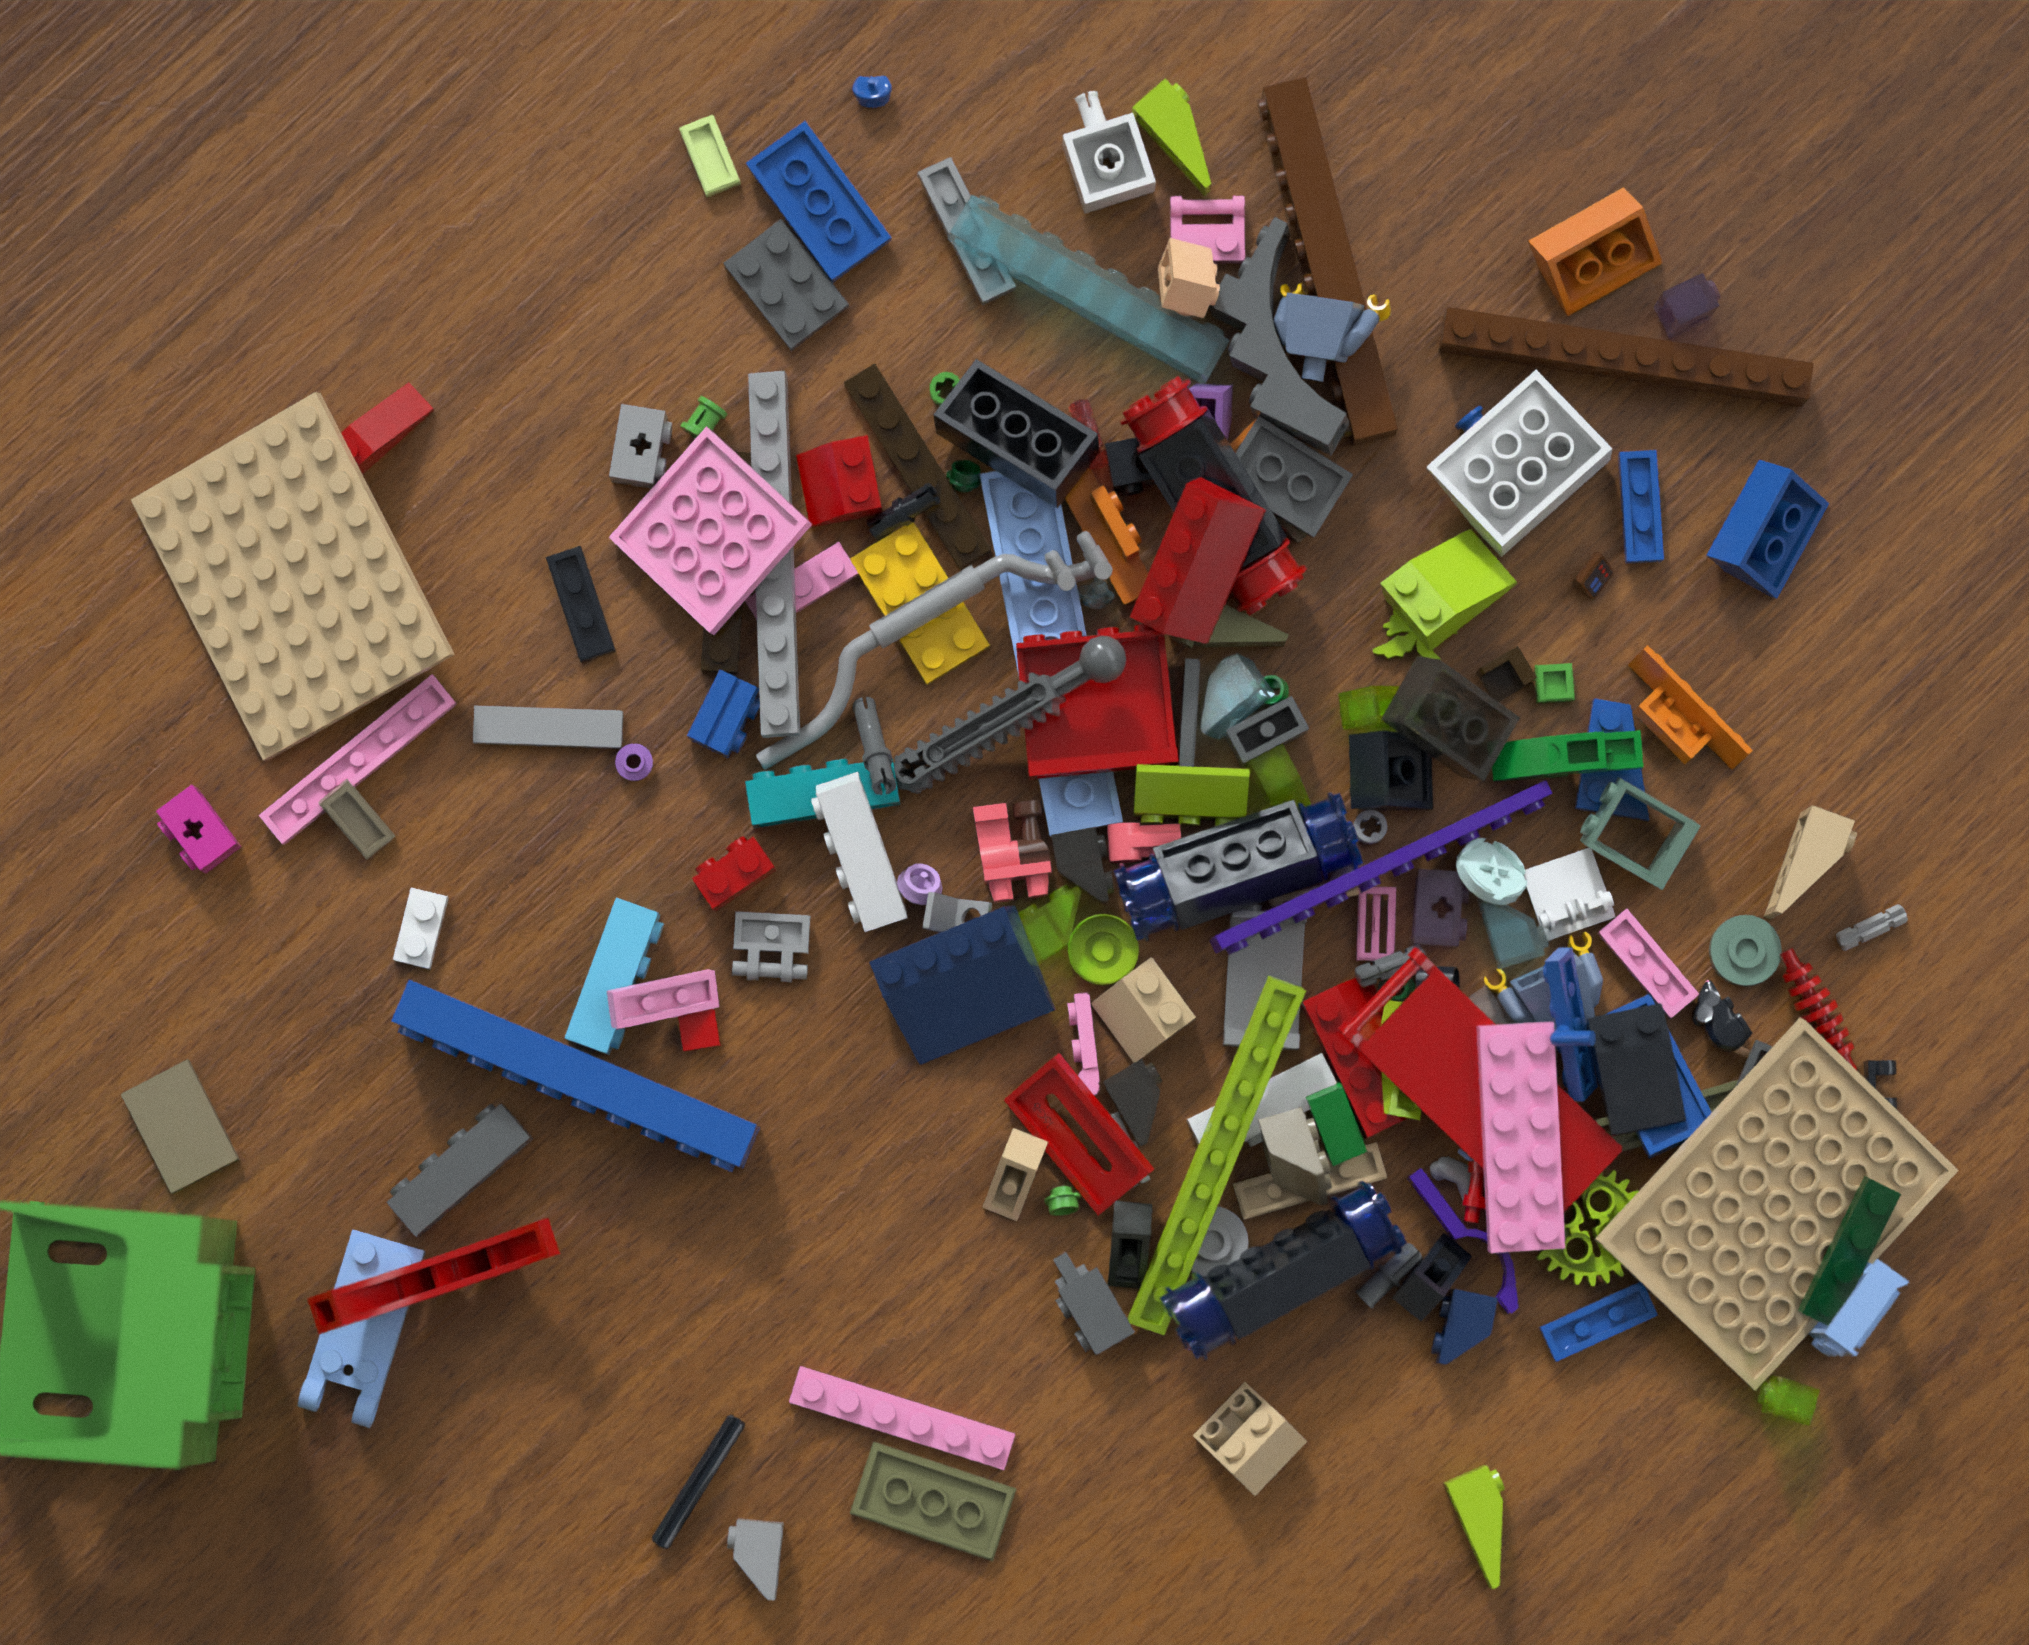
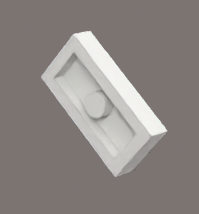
M415 888L410 889L393 956L394 961L431 970L449 897Z

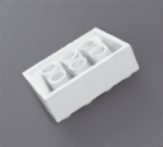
M1535 370L1432 461L1426 469L1474 529L1502 557L1611 460L1612 448L1556 389Z

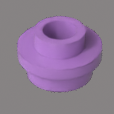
M628 744L618 752L615 764L617 771L623 778L630 781H639L651 772L653 759L649 750L644 746ZM633 755L639 756L641 759L639 767L635 769L629 768L627 765L628 758Z

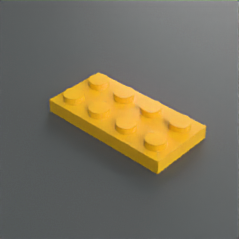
M915 523L909 526H902L850 558L861 580L884 616L948 579ZM964 602L899 639L926 685L931 684L990 648V644Z

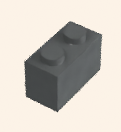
M1290 696L1227 729L1224 737L1242 768L1307 734L1309 727L1293 697Z

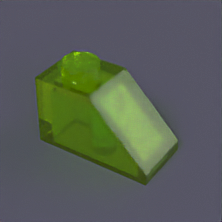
M1368 686L1338 693L1343 730H1371L1425 723L1420 686Z
M1283 744L1249 761L1248 767L1270 808L1294 800L1302 821L1315 814L1300 775Z

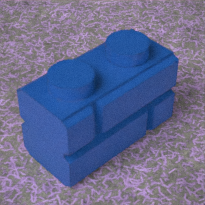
M719 670L687 734L688 739L725 758H729L732 751L738 754L747 737V733L742 730L748 718L755 720L760 711L759 688L723 670Z

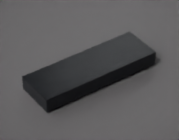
M578 546L546 557L580 662L583 663L616 652L582 547Z

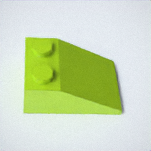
M1471 529L1408 561L1381 582L1384 599L1429 651H1432L1517 585V581Z

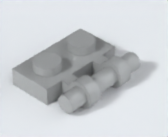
M736 912L733 949L748 950V961H733L732 976H747V980L756 981L759 980V977L780 978L781 982H792V979L807 980L808 965L793 964L794 953L809 954L811 916ZM760 951L782 952L781 963L760 962Z

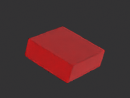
M714 1008L678 1016L684 1052L721 1046Z

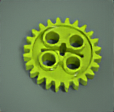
M1615 1170L1609 1172L1606 1177H1603L1601 1173L1581 1194L1586 1217L1588 1220L1595 1219L1597 1226L1591 1228L1594 1239L1639 1192L1638 1190L1629 1193L1625 1191L1629 1184V1179H1624L1617 1184L1615 1182L1617 1171ZM1595 1191H1602L1608 1197V1207L1603 1212L1595 1211L1590 1205V1197ZM1575 1200L1571 1205L1573 1218L1569 1223L1564 1224L1565 1248L1541 1250L1535 1258L1537 1260L1547 1257L1550 1259L1546 1267L1548 1272L1556 1267L1561 1268L1559 1273L1560 1280H1564L1569 1273L1573 1274V1285H1579L1582 1277L1586 1276L1589 1286H1594L1596 1275H1599L1605 1284L1610 1283V1271L1622 1277L1624 1273L1621 1263L1596 1239L1595 1242L1599 1247L1601 1255L1600 1257H1595L1589 1233L1579 1229V1224L1584 1222V1218ZM1573 1238L1580 1239L1585 1245V1254L1579 1260L1572 1259L1567 1253V1244Z

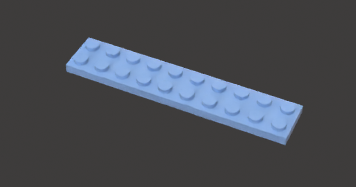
M997 471L980 474L995 557L1002 554H1014L1031 562L1048 565L1045 561V554L1055 550L1060 555L1064 564L1067 566L1073 565L1061 504L1058 508H1055ZM1004 572L999 575L1017 671L1016 643L1023 642L1024 636L1042 634L1045 635V640L1060 639V633L1068 631H1082V636H1087L1076 583L1071 590L1064 591L1057 584L1028 580L1010 572ZM1113 772L1038 779L1050 837L1105 827L1109 824L1123 823Z

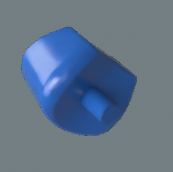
M886 76L858 77L852 87L857 102L868 108L885 105L889 101L892 90L891 82Z

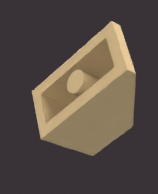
M1013 1128L982 1208L1015 1221L1018 1220L1048 1141Z

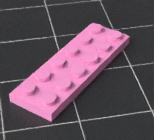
M1551 1021L1477 1026L1488 1252L1490 1253L1565 1248L1555 1046L1550 1042V1035L1554 1032V1022Z

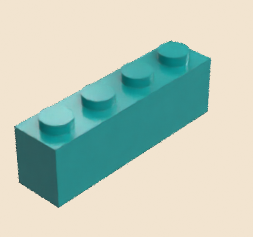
M848 759L826 762V768L812 770L811 765L789 768L790 774L775 776L774 771L758 772L752 774L753 780L745 781L751 822L754 829L817 819L811 799L817 797L816 786L855 772L859 773L871 810L900 805L897 786L893 792L886 794L884 784L880 783L883 793L882 795L876 794L872 788L870 772L864 767V763L848 764ZM892 762L891 769L893 777L896 781L894 763Z

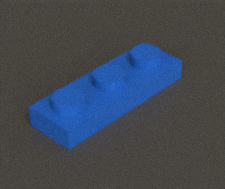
M1657 451L1619 452L1618 465L1625 564L1662 562L1664 560Z
M1639 1281L1539 1327L1554 1362H1557L1654 1318L1658 1314L1645 1286Z

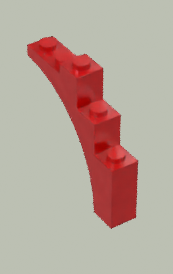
M545 1218L468 1246L307 1298L318 1334L320 1335L499 1277L558 1255L560 1252L549 1218Z

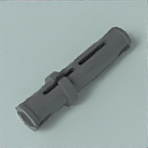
M861 697L853 702L852 709L855 713L865 752L863 754L864 767L870 772L873 791L878 795H882L880 783H883L886 794H889L897 786L891 769L893 762L892 754L885 746L875 700L871 697H866L868 709H865L863 698Z

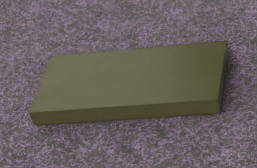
M873 1441L850 1514L993 1561L1016 1488Z

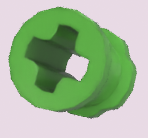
M700 396L697 400L699 405L689 420L682 422L680 425L686 433L695 439L706 427L713 431L719 420L725 419L728 415L721 407L703 396Z

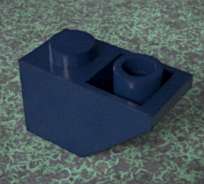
M1450 1289L1449 1296H1444L1439 1308V1317L1444 1318L1442 1333L1435 1332L1431 1354L1437 1355L1436 1363L1448 1364L1491 1335L1498 1298Z

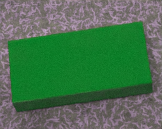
M1340 1082L1305 1097L1332 1166L1367 1152Z

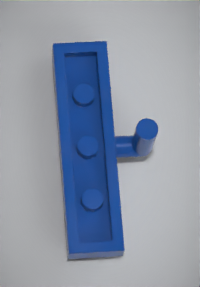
M1558 948L1545 960L1543 967L1544 980L1549 984L1551 994L1550 1014L1555 1019L1557 1027L1550 1035V1042L1562 1054L1564 1065L1562 1079L1565 1088H1568L1569 1096L1574 1101H1585L1598 1087L1590 1047L1595 1044L1594 1031H1587L1573 948Z

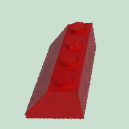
M1202 477L1188 482L1130 617L1163 634L1204 644L1209 643L1266 509Z
M1355 977L1303 1001L1300 1005L1337 1083L1340 1082L1343 1086L1354 1118L1364 1139L1408 1118L1384 1113L1381 1071L1338 1031V1027L1344 1021L1349 1022L1377 993L1374 985L1361 987ZM1384 1007L1359 1032L1365 1040L1381 1026Z

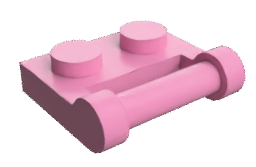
M1182 196L1170 197L1171 238L1211 248L1213 264L1243 263L1245 260L1244 196H1233V200H1182ZM1233 214V224L1182 225V215Z

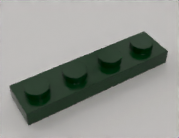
M1864 1176L1798 1308L1799 1312L1829 1326L1852 1294L1901 1193Z

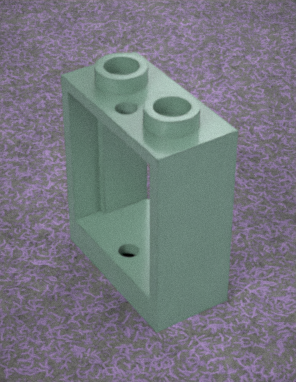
M1618 777L1615 783L1609 782L1600 796L1602 804L1595 815L1590 814L1583 823L1580 830L1583 836L1580 841L1597 853L1663 890L1701 826L1684 814ZM1625 792L1676 821L1648 869L1597 840Z

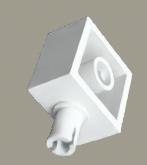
M1097 91L1088 92V100L1091 107L1088 106L1085 93L1075 98L1085 128L1063 134L1062 146L1084 213L1155 192L1156 184L1134 114L1130 113L1106 121ZM1109 158L1111 163H1115V167L1108 169L1107 166H1102L1103 159Z

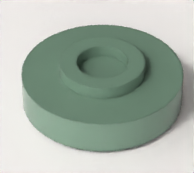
M1739 915L1728 919L1715 930L1709 943V958L1715 972L1723 980L1736 986H1753L1765 981L1775 972L1780 963L1781 957L1779 954L1782 953V948L1777 932L1768 922L1756 916Z

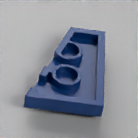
M1594 698L1592 700L1587 732L1635 731L1631 705ZM1642 770L1580 774L1575 809L1597 813L1602 804L1600 796L1609 782L1615 783L1618 777L1645 792ZM1626 792L1612 814L1613 816L1649 821L1647 805Z

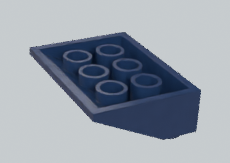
M1016 906L1001 907L870 961L881 994L919 1065L1056 1010Z

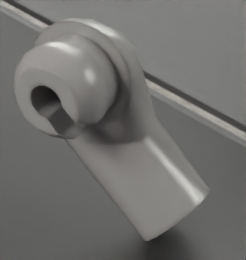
M1449 1156L1440 1157L1438 1161H1434L1430 1166L1432 1177L1437 1181L1446 1179L1456 1183L1463 1201L1464 1194L1468 1195L1471 1173L1467 1172L1468 1165Z

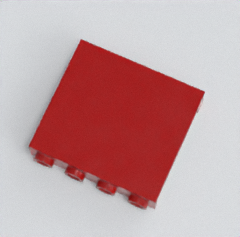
M1145 624L1134 626V632L1120 633L1118 627L1098 629L1097 635L1082 636V631H1068L1060 633V639L1045 640V635L1038 634L1024 636L1023 642L1016 643L1019 681H1024L1027 684L1029 683V673L1031 672L1040 676L1045 674L1052 677L1078 662L1082 647L1090 639L1098 636H1110L1118 640L1125 650L1127 660L1124 671L1116 680L1107 683L1087 681L1064 695L1067 701L1059 705V716H1054L1047 712L1045 713V723H1040L1035 719L1033 720V729L1024 728L1029 780L1136 770L1137 764L1178 765L1165 634Z

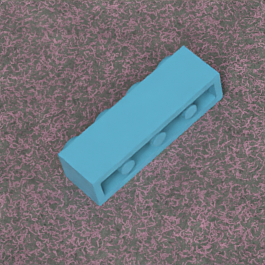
M619 898L615 899L567 1029L566 1040L610 1055L612 1048L619 1049L624 1037L625 1028L615 1029L611 1027L607 991L635 985L638 978L644 980L651 962V958L646 957L650 943H658L664 923L659 922L661 915L658 912Z

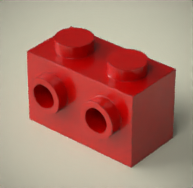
M744 836L740 837L726 847L727 855L718 861L711 857L695 868L697 875L692 880L714 912H717L776 872L774 865L754 836L749 840Z

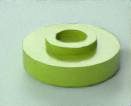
M1109 914L1093 915L1083 920L1072 932L1068 944L1069 961L1077 975L1091 984L1100 986L1115 984L1132 972L1139 955V944L1133 929L1121 918Z

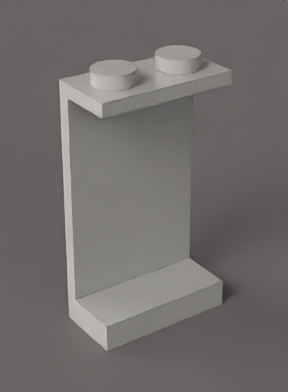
M1256 904L1231 913L1230 929L1265 913L1261 911L1262 905ZM1291 918L1280 924L1282 931L1263 940L1259 934L1246 940L1249 945L1248 947L1228 955L1223 1046H1240L1268 975L1301 987L1304 931L1307 919L1295 924ZM1300 1007L1282 1050L1297 1051L1299 1049Z

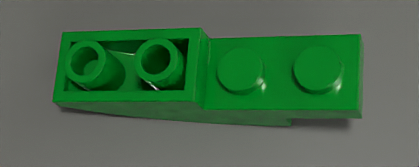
M1641 730L1565 734L1490 744L1493 782L1566 777L1569 774L1644 768Z

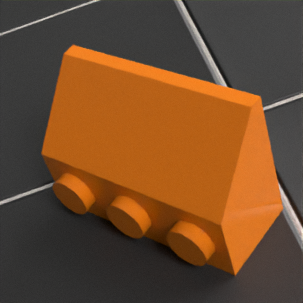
M1624 187L1528 241L1538 269L1567 316L1663 263L1643 206Z

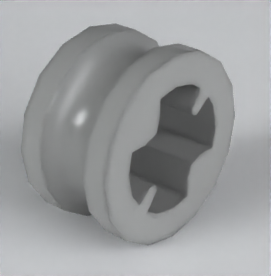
M1366 810L1355 819L1353 831L1360 842L1375 844L1382 840L1387 832L1388 825L1383 814L1376 810ZM1370 817H1373L1378 821L1375 825H1380L1381 827L1380 833L1373 832L1370 837H1367L1362 833L1365 829H1360V822H1367Z

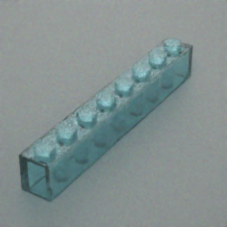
M974 195L970 196L950 231L948 241L1201 384L1206 383L1229 342V339L1223 337L1224 332L1220 328L1210 323L1202 325L1191 319L1192 316H1183L1174 310L1162 308L1161 301L1159 300L1160 296L1153 290L1144 286L1138 289L1127 282L1128 278L1123 273L1112 268L1106 271L1096 265V260L1086 252L1081 250L1073 252L1062 246L1064 242L1056 235L1049 232L1041 234L1030 228L1032 224L1018 214L1009 216L998 209L999 205L992 199L983 195L979 198Z

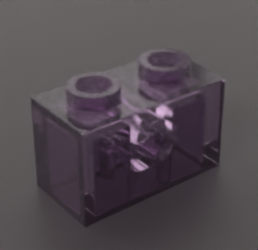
M1701 273L1664 291L1655 303L1654 309L1669 339L1709 321L1720 306L1718 301L1721 298L1715 283L1712 280L1707 281L1704 274Z
M1418 869L1416 871L1411 946L1420 945L1421 947L1456 949L1459 947V940L1465 941L1467 919L1461 918V904H1468L1469 890L1460 879L1457 871ZM1439 900H1444V907L1450 908V912L1446 913L1443 919H1438V912L1432 911L1431 908Z

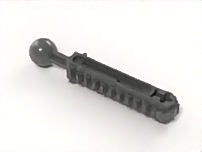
M1110 636L1092 638L1082 647L1079 661L1056 675L1050 677L1043 674L1040 676L1031 672L1029 673V683L1027 684L1020 680L1018 682V690L1005 689V698L1002 699L995 695L992 697L993 705L989 706L988 704L981 703L978 714L970 710L967 712L968 719L966 721L956 718L954 728L944 725L942 727V735L932 732L930 734V742L917 741V750L909 747L905 748V752L894 757L897 787L920 794L926 788H933L932 782L934 779L943 782L945 780V772L958 773V764L966 767L970 766V757L982 759V750L986 749L987 751L994 752L997 741L1006 745L1009 734L1015 737L1021 736V727L1029 730L1033 729V720L1036 719L1040 723H1045V713L1048 712L1054 716H1059V705L1067 701L1064 697L1065 694L1089 680L1096 683H1107L1119 677L1124 671L1127 661L1123 646L1118 640ZM913 764H916V765H919L920 767H918V768L914 771V768H913L912 765H913ZM913 771H914V773H915V775H916L915 778L910 777V774H911Z

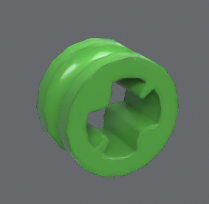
M943 372L933 378L930 383V395L935 404L940 406L945 400L939 397L941 393L936 391V387L938 385L944 386L946 381H950L953 383V389L960 381L957 375Z

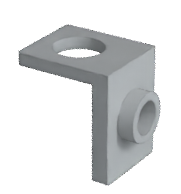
M928 892L923 929L941 933L965 923V916L971 909H977L980 916L991 912L992 903L957 899L936 892Z

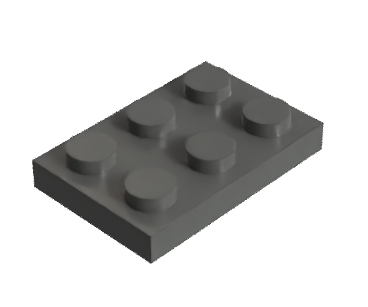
M782 219L723 263L726 270L791 352L849 308L848 302Z
M1258 416L1236 451L1237 457L1271 512L1311 538L1315 537L1353 476L1352 473Z

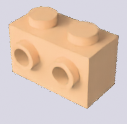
M1169 238L1158 266L1162 308L1174 310L1183 316L1193 315L1204 318L1209 305H1215L1220 290L1219 284L1215 282L1217 265L1213 264L1212 249Z

